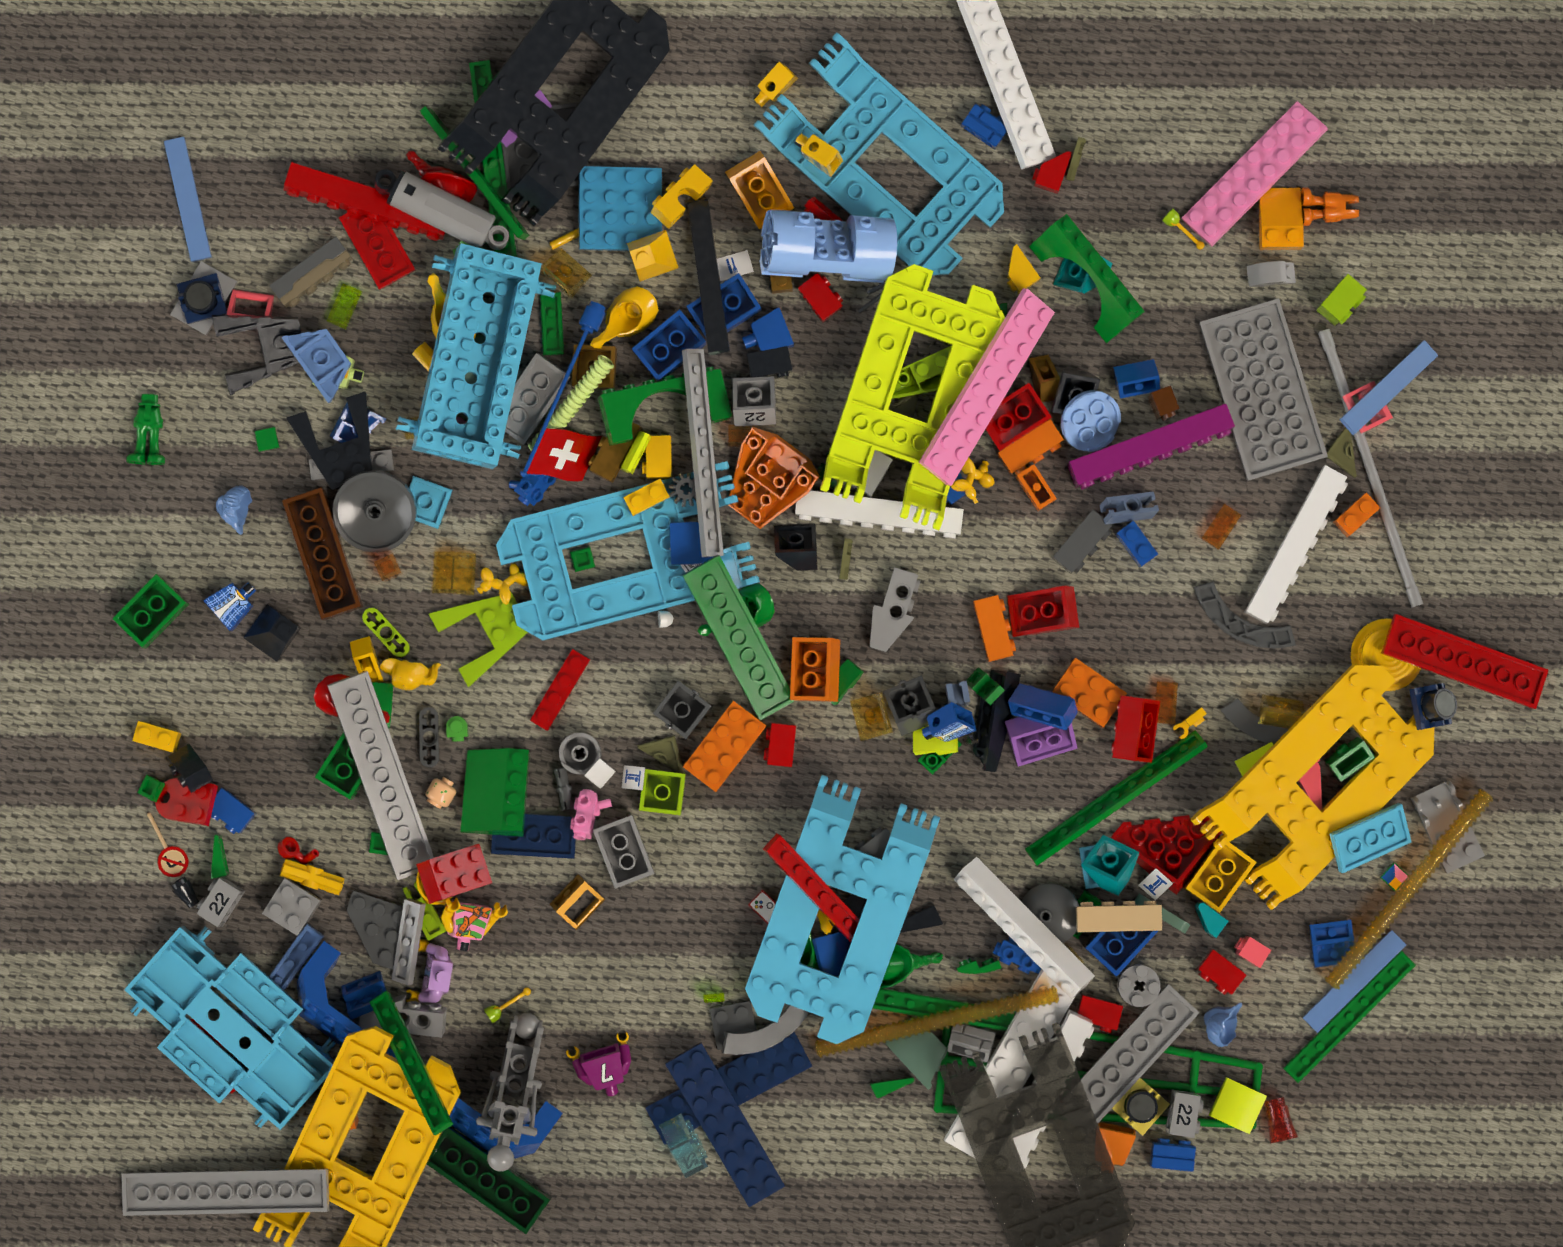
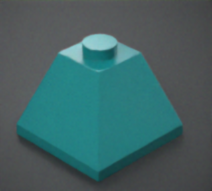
M1103 258V260L1111 268L1113 263ZM1063 259L1054 280V286L1083 294L1096 288L1090 275L1081 266L1069 259Z
M1103 835L1083 861L1081 867L1099 887L1118 896L1130 880L1139 852Z

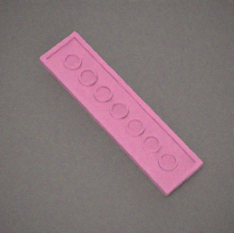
M1297 101L1182 217V220L1212 247L1328 130L1327 126Z

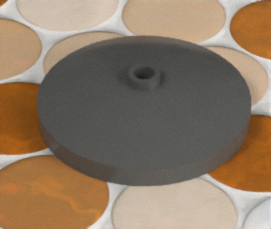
M368 470L351 476L342 484L333 503V519L340 535L355 548L366 552L378 553L396 548L408 538L416 521L417 508L411 490L401 479L384 471Z

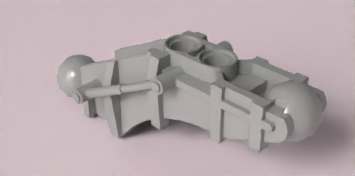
M523 1013L519 1016L514 1015L509 1027L501 1071H492L490 1073V1079L493 1082L482 1116L478 1117L476 1121L477 1125L491 1127L490 1140L498 1138L497 1145L492 1147L487 1155L489 1166L496 1171H506L513 1165L514 1154L509 1148L511 1141L518 1145L521 1134L536 1136L538 1131L537 1128H534L537 1089L541 1088L542 1083L533 1078L544 1027H542L543 1021L538 1020L531 1013ZM515 1032L523 1039L535 1037L534 1046L528 1047L513 1044ZM521 1062L524 1065V1069L517 1070L513 1064ZM516 1082L520 1085V1089L512 1090L509 1084ZM496 1089L498 1091L497 1101L491 1105L492 1096ZM505 1090L506 1094L512 1098L523 1094L522 1105L518 1106V1108L512 1105L505 1106V1103L502 1102L503 1091ZM532 1096L531 1109L529 1111V1108L527 1107L528 1097ZM505 1113H512L515 1119L507 1121L503 1115ZM529 1122V1127H528V1126H523V1124H526V1123Z

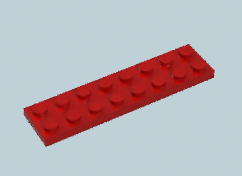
M1398 614L1393 616L1381 654L1531 709L1537 708L1549 671L1543 667Z

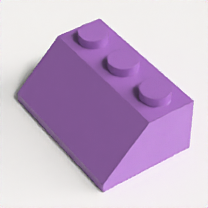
M1021 717L1005 721L1018 767L1077 749L1072 723L1067 730H1063Z

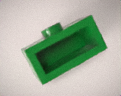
M1356 737L1348 744L1340 745L1336 752L1325 759L1324 762L1333 775L1342 782L1374 759L1375 756L1361 738Z

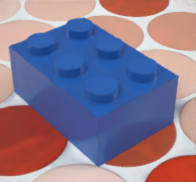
M739 273L721 284L727 332L759 313L761 306ZM700 297L687 305L686 308L706 339Z
M679 309L632 348V352L657 382H661L663 377H667L683 364L682 350L701 349L707 343Z
M1158 931L1097 932L1084 948L1117 977Z

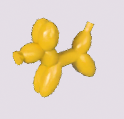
M968 457L961 469L966 475V479H957L950 487L955 491H965L968 498L972 499L975 504L978 503L976 491L972 486L974 479L978 480L979 484L984 488H990L995 483L992 475L988 473L989 463L982 461V464L976 469L973 461Z
M510 563V576L504 581L494 578L489 568H483L481 571L483 582L477 588V591L482 594L483 591L486 592L493 587L499 590L501 601L507 605L511 599L509 586L516 582L528 587L525 573L520 572L517 564Z

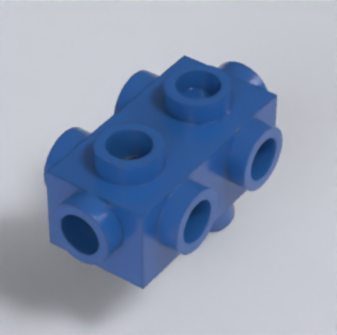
M528 474L521 481L511 480L509 487L514 489L519 495V501L526 506L529 504L534 506L543 499V493L549 486L555 483L556 478L547 475Z
M1010 936L1009 941L1002 940L1001 943L997 942L993 954L1000 956L999 961L1009 966L1013 962L1019 965L1018 970L1027 974L1030 971L1039 974L1041 968Z

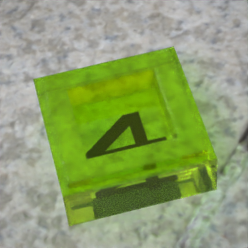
M724 992L703 994V999L705 1003L724 1002L725 994Z

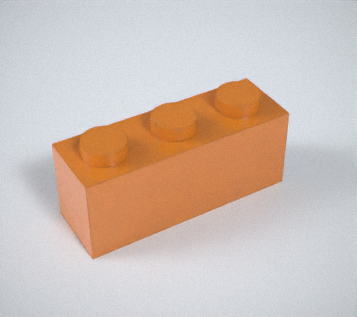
M1051 419L998 452L997 455L1010 475L1013 473L1018 475L1027 469L1026 465L1030 462L1036 464L1044 459L1043 454L1050 450L1053 453L1061 448L1062 445L1060 443L1064 439Z
M996 595L973 601L988 662L1014 656L1013 652L1016 651L1014 640H1009L1008 631H1011L1009 620L1004 619L1002 612L1006 611L1004 600L999 599V596Z

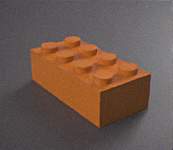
M733 700L684 764L683 768L717 792L767 726Z

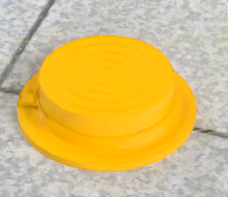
M1379 619L1364 626L1356 635L1351 647L1352 665L1383 666L1395 679V682L1386 691L1399 690L1409 685L1417 677L1421 668L1381 654L1392 619Z

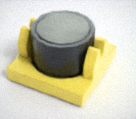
M1139 1078L1112 1109L1143 1136L1170 1104Z

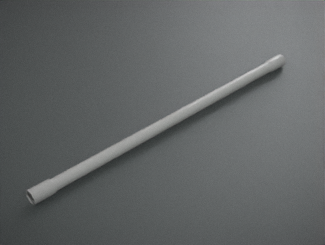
M1326 329L1318 332V335L1326 352L1347 413L1349 409L1342 396L1350 393L1335 349L1331 331ZM1358 431L1354 434L1376 502L1380 507L1379 511L1412 608L1423 604V601L1415 584L1365 434H1361Z

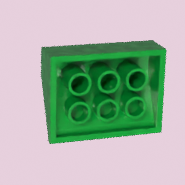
M504 748L467 751L461 833L523 837L530 762L529 750Z

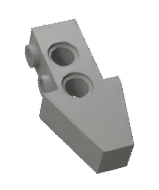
M894 567L883 606L874 605L872 610L869 648L886 653L914 619V617L906 615L907 611H912L915 600H912L911 597L913 591L918 592L921 582L917 580V574ZM902 586L908 590V595L905 598L897 596L896 589ZM894 606L902 610V615L898 618H894L890 614V609Z
M405 994L393 997L399 1013L403 1012L408 1016V1019H403L410 1034L442 1038L446 1028L447 1007H442V1005L436 1003L422 1005L418 1001L406 1003ZM374 1011L360 1016L359 1027L362 1029L373 1026L382 1029ZM419 1015L427 1016L429 1021H422Z

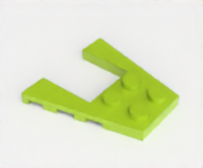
M512 593L510 602L507 605L501 601L500 596L429 614L437 631L441 632L476 613L495 648L459 668L468 687L528 633L517 626L512 605L518 603Z

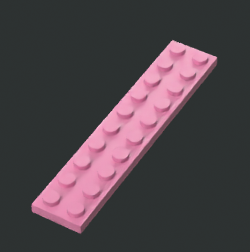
M1023 288L919 461L922 466L948 486H952L1055 313L1029 289Z

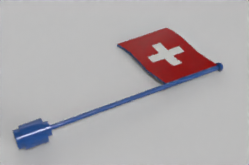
M591 301L589 305H586L579 321V325L582 326L581 330L584 333L523 472H520L522 477H527L528 474H539L565 481H583L587 472L588 464L602 436H587L565 429L547 428L587 334H592L593 331L598 332L604 319L606 308L599 303Z

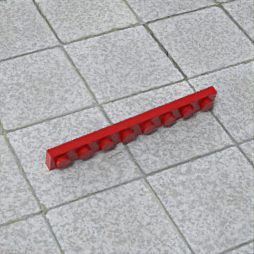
M776 833L763 850L851 942L859 918L785 839Z

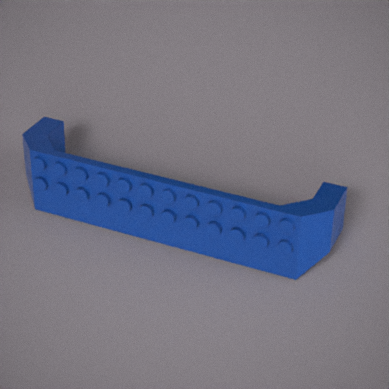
M323 941L303 967L297 980L298 1004L303 1008L299 1016L342 1046L349 1033L363 1029L328 1004L325 978L336 965L341 953ZM388 1048L386 1054L396 1058L393 1050ZM458 1098L450 1114L453 1122L452 1126L489 1152L492 1147L497 1145L498 1138L490 1140L491 1127L477 1125L476 1123L477 1118L482 1115ZM545 1101L535 1115L534 1128L538 1130L537 1135L521 1134L518 1145H515L512 1141L510 1142L509 1148L514 1154V1159L535 1153L563 1113Z

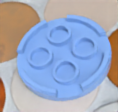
M1089 390L1076 395L1066 405L1061 417V430L1065 440L1074 448L1082 451L1094 452L1106 447L1115 438L1114 435L1121 422L1119 406L1112 397L1102 391Z

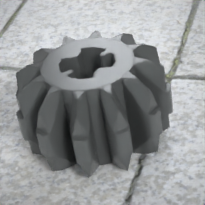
M681 472L679 473L680 481L675 477L672 478V481L677 485H669V489L676 490L671 492L669 496H678L674 500L675 504L681 499L683 500L682 507L686 506V501H689V505L692 507L694 506L692 499L696 500L694 478L690 479L691 472H687V478H684ZM685 484H688L689 489H692V492H688V495L683 494V490H680L681 487L684 488Z

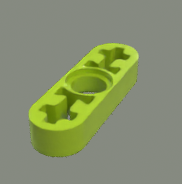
M368 608L364 611L362 619L369 629L393 655L405 657L410 651V645L379 610ZM369 612L372 614L376 612V619L379 622H381L382 619L385 621V623L381 624L376 631L373 627L377 625L373 621H367V619L369 618L367 614ZM383 627L391 628L392 635L390 638H382L380 632ZM396 635L399 636L396 641L399 644H405L404 653L400 651L396 653L397 647L394 643L391 646L388 645V642L392 641Z

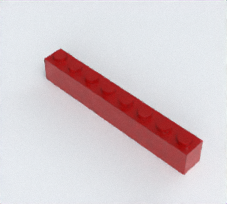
M293 162L290 164L283 191H286L292 197L302 196L312 203H325L331 209L338 210L341 208L347 210V213L350 215L358 216L360 214L373 222H387L389 227H402L411 234L418 235L421 233L434 241L443 240L445 232L387 204L389 194H380L373 187Z

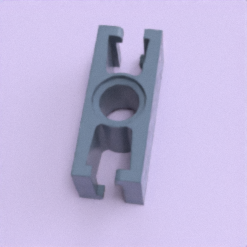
M1154 492L1106 497L1099 505L1101 512H1106V509L1116 508L1117 512H1114L1113 509L1109 510V513L1103 519L1104 524L1152 519L1159 511L1158 505L1153 506V508H1143L1142 504L1145 506L1154 501Z
M967 681L953 685L952 683L946 684L945 695L947 704L953 702L961 707L969 706L970 697Z

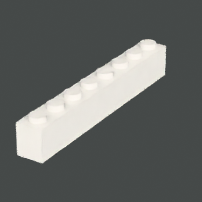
M1326 465L1322 467L1245 610L1246 614L1265 624L1275 620L1279 612L1276 610L1279 603L1283 604L1289 594L1286 592L1289 584L1293 586L1298 577V574H1296L1299 566L1303 567L1306 563L1308 549H1313L1318 540L1315 537L1319 530L1323 531L1328 522L1325 519L1328 512H1333L1338 503L1335 500L1339 493L1343 494L1348 485L1345 482L1347 479L1345 475Z
M810 491L796 502L795 515L799 516L800 520L811 521V517L820 518L819 522L832 523V520H838L841 525L852 526L853 522L861 523L863 528H873V525L882 526L881 529L887 531H894V527L902 528L904 533H914L915 530L923 531V535L935 536V532L944 533L943 537L954 539L956 535L961 534L964 510L945 507L944 519L938 531L932 527L933 521L936 518L935 513L930 512L929 521L924 526L921 525L924 514L922 509L918 523L913 522L912 519L916 512V507L912 505L910 506L908 517L906 519L900 518L899 515L903 504L900 501L863 497L859 504L854 502V496L851 495L845 499L842 498V494L836 496L833 493Z
M978 857L962 868L954 878V881L1071 999L1095 977Z
M1072 1010L1068 1011L996 1157V1163L1017 1173H1020L1021 1169L1025 1170L1030 1160L1027 1156L1030 1150L1034 1151L1039 1142L1037 1136L1040 1131L1044 1132L1048 1124L1046 1118L1049 1113L1054 1112L1057 1106L1055 1100L1058 1094L1062 1095L1067 1084L1064 1082L1067 1075L1071 1076L1076 1067L1073 1063L1076 1057H1081L1085 1049L1083 1043L1086 1038L1090 1039L1094 1031L1092 1020Z

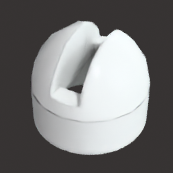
M658 611L659 628L670 626L673 623V615L668 611Z

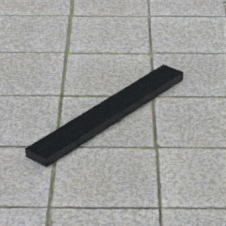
M707 198L687 202L709 355L730 352L709 201Z

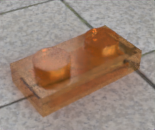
M1223 504L1201 539L1219 550L1241 517V514Z
M1156 682L1155 700L1160 701L1159 724L1175 725L1178 683Z

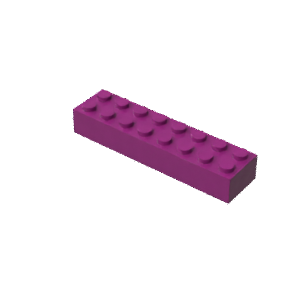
M1223 404L1069 461L1067 467L1075 488L1081 487V490L1093 486L1096 480L1100 479L1102 483L1112 479L1115 473L1119 472L1121 476L1134 470V466L1139 465L1140 468H1143L1153 463V459L1158 458L1159 461L1167 459L1173 455L1172 452L1177 450L1179 454L1191 450L1193 444L1197 443L1199 447L1210 443L1212 437L1217 436V439L1229 436L1235 425L1227 404Z

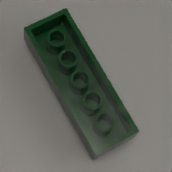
M451 1126L445 1129L438 1139L427 1165L524 1234H527L552 1197L511 1168L506 1171L492 1169L487 1161L488 1152Z

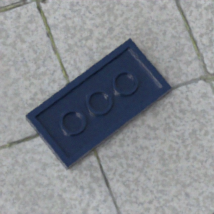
M525 814L523 837L492 835L491 854L575 859L576 839L573 838L574 832L570 829L572 817Z

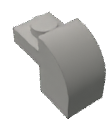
M1273 261L1247 266L1249 287L1296 283L1294 263Z

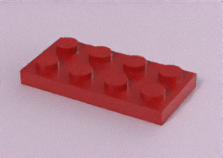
M346 213L339 217L379 290L416 271L392 227L387 225V222H373L360 214L353 216Z

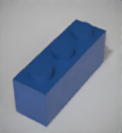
M1019 683L1008 700L1012 715L1063 730L1068 729L1078 713L1075 699Z

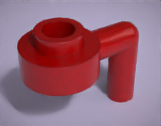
M292 837L284 838L277 846L278 852L283 858L292 859L294 857L303 865L308 864L319 856V852L316 849H313L306 855L302 854L298 842Z

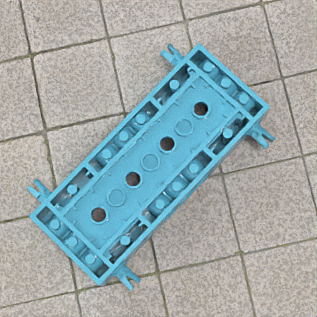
M461 243L456 248L453 260L434 255L433 260L439 263H433L432 268L450 272L449 283L419 418L417 421L399 416L397 421L405 425H397L396 430L414 433L411 450L494 469L498 465L500 454L516 459L519 458L520 454L511 450H520L521 446L505 443L503 438L535 294L553 298L555 293L549 290H555L556 285L539 281L542 263ZM491 293L494 297L493 303H485L483 301V294ZM482 333L485 337L484 343H476L474 341V334ZM467 373L475 375L476 382L474 384H469L465 381ZM458 413L466 415L467 422L465 424H459L456 421Z

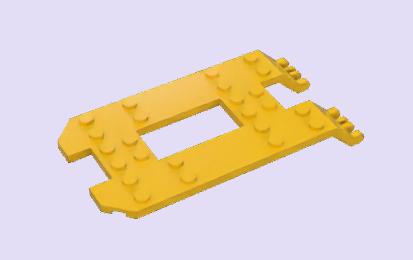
M1351 665L1223 797L1200 809L1191 818L1194 825L1200 824L1207 816L1210 818L1200 828L1202 834L1207 833L1205 837L1208 840H1212L1220 831L1224 834L1213 843L1217 850H1221L1228 842L1251 830L1265 814L1290 840V843L1276 857L1251 870L1244 879L1248 885H1251L1259 876L1263 878L1253 887V891L1256 894L1259 893L1260 899L1267 898L1272 891L1276 893L1266 902L1270 910L1274 909L1285 899L1302 891L1335 857L1330 833L1379 812L1434 755L1435 727L1417 730L1414 715L1406 723L1382 696L1395 682V679L1381 665ZM1352 726L1376 753L1374 755L1375 758L1365 764L1320 811L1296 782Z
M377 1026L349 1033L346 1036L284 1168L328 1169L329 1201L355 1215L338 1247H387L441 1135L439 1133L435 1136L432 1133L398 1060L386 1054L394 1035ZM431 1056L426 1064V1068L450 1116L461 1092L451 1065ZM367 1092L404 1110L373 1177L337 1158ZM311 1212L261 1213L253 1230L258 1233L261 1232L266 1220L271 1223L270 1228L265 1234L266 1237L270 1239L277 1226L279 1229L273 1241L279 1242L284 1230L290 1233L284 1243V1247H292Z

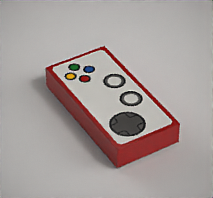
M762 890L748 905L768 924L776 902Z

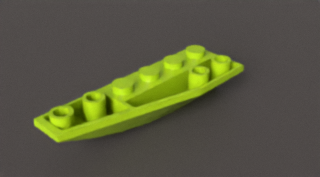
M951 346L903 367L892 399L937 391Z

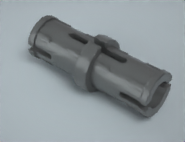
M564 767L554 769L557 788L555 789L556 793H559L561 811L573 809L572 785L569 784L567 770Z

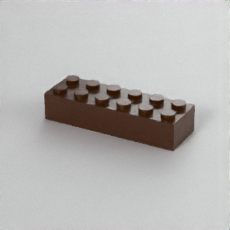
M321 487L282 500L321 619L327 620L363 608L339 532L334 523L325 490Z

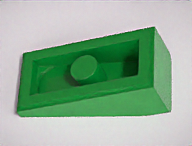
M214 835L211 879L229 876L222 835Z
M913 1077L873 1082L870 1085L876 1098H881L913 1083L915 1080Z

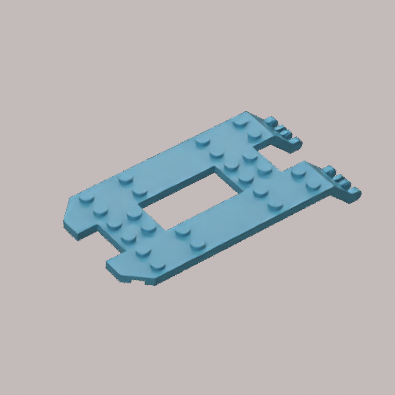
M836 32L832 39L841 45L843 49L838 53L831 44L826 43L824 47L834 56V59L821 49L818 52L819 56L829 64L824 68L815 58L809 62V65L820 74L827 84L850 104L834 124L823 135L784 95L780 94L777 101L784 105L787 111L782 114L776 106L771 105L769 109L779 120L777 121L767 111L763 113V116L772 122V128L769 130L760 120H757L753 125L777 151L850 215L893 218L897 229L896 256L908 267L915 264L934 271L933 275H949L963 259L948 245L974 215L989 228L1003 215L1002 182L868 65L847 40ZM801 133L808 138L814 134L839 151L843 162L832 177L803 157L801 148L795 144V140ZM881 133L943 187L917 217L855 163Z
M728 461L715 464V471L729 469ZM691 472L690 479L692 480L694 478V472ZM732 475L716 479L719 508L739 502L736 495L724 499L721 498L720 492L734 489V483L718 487L720 483L733 480ZM672 478L662 480L668 494L676 491L669 489V485H677L672 481ZM645 484L511 519L496 547L501 566L522 560L532 600L512 605L517 626L544 641L695 601L682 577V574L686 572L681 565H671L669 523L684 522L683 518L697 515L696 500L692 499L694 506L691 507L689 501H686V506L682 507L683 500L680 499L677 504L674 503V500L678 497L676 495L632 516L623 497L648 485ZM685 484L684 488H680L685 495H688V492H692L688 484ZM643 529L653 569L572 589L562 552L563 549ZM749 542L723 549L724 556H721L737 589L760 582L757 575L745 580L742 577V572L752 571L756 568L755 564L741 568L739 564L754 560L752 555L739 560L737 558L736 552L750 550Z
M821 775L795 851L827 885L867 899L839 977L801 964L799 962L819 908L786 874L745 990L757 1016L778 1023L784 1003L824 1017L817 1037L839 1044L865 1030L929 855L940 817L934 815L929 829L923 828L922 824L926 819L927 813L922 811L918 824L915 825L914 822L919 809L914 808L910 821L906 822L902 818L907 810V805L900 803L882 859L842 845L861 788L854 787L851 800L848 801L843 799L844 793H846L848 788L847 783L843 782L837 797L835 793L840 781L834 780L832 791L829 794L823 792L828 776Z

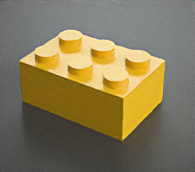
M1230 842L1221 850L1213 847L1184 886V889L1214 911L1220 913L1257 862Z

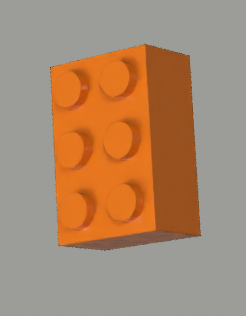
M792 637L790 700L838 702L840 639Z
M1077 658L1073 659L1051 691L1075 699L1077 711L1101 728L1105 727L1117 709L1121 695L1126 696L1127 694Z

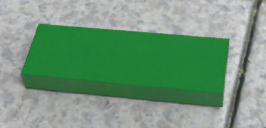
M555 292L553 298L540 294L543 356L564 355L561 292Z

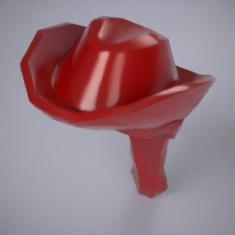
M408 151L406 154L408 160L419 171L420 179L468 203L476 195L477 188L475 183L463 175L440 166L432 167L414 151Z
M343 674L326 676L315 689L314 700L316 707L325 714L338 717L327 685L350 676ZM382 710L385 721L388 723L390 715L387 711Z

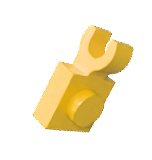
M1201 707L1184 721L1174 725L1172 729L1175 731L1181 727L1184 733L1179 738L1184 739L1188 735L1189 727L1200 725L1205 721L1203 716L1207 713Z

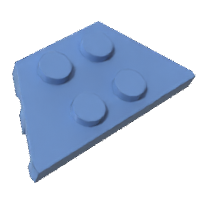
M327 329L283 336L282 339L325 400L330 403L351 366L349 359Z

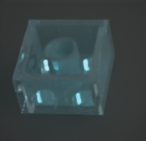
M679 1114L659 1125L667 1146L685 1178L708 1167L705 1160L708 1155L704 1147L701 1146L703 1144L698 1134L693 1132L694 1128L689 1119L685 1121L682 1114Z

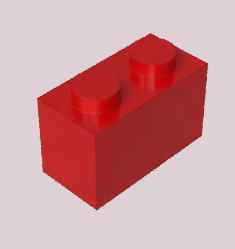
M817 273L799 286L798 291L823 323L843 308L841 304L843 299L837 292L833 293L830 290L829 286L831 284L824 275L820 277Z
M771 723V727H767L766 740H770L769 748L764 750V760L767 761V765L792 767L796 725Z
M1214 949L1210 950L1197 967L1200 971L1198 975L1207 982L1212 980L1216 983L1215 988L1223 995L1226 993L1232 995L1247 976Z
M1081 995L1077 1013L1092 1020L1093 1024L1100 1026L1099 1030L1111 1033L1112 1029H1118L1123 1006Z

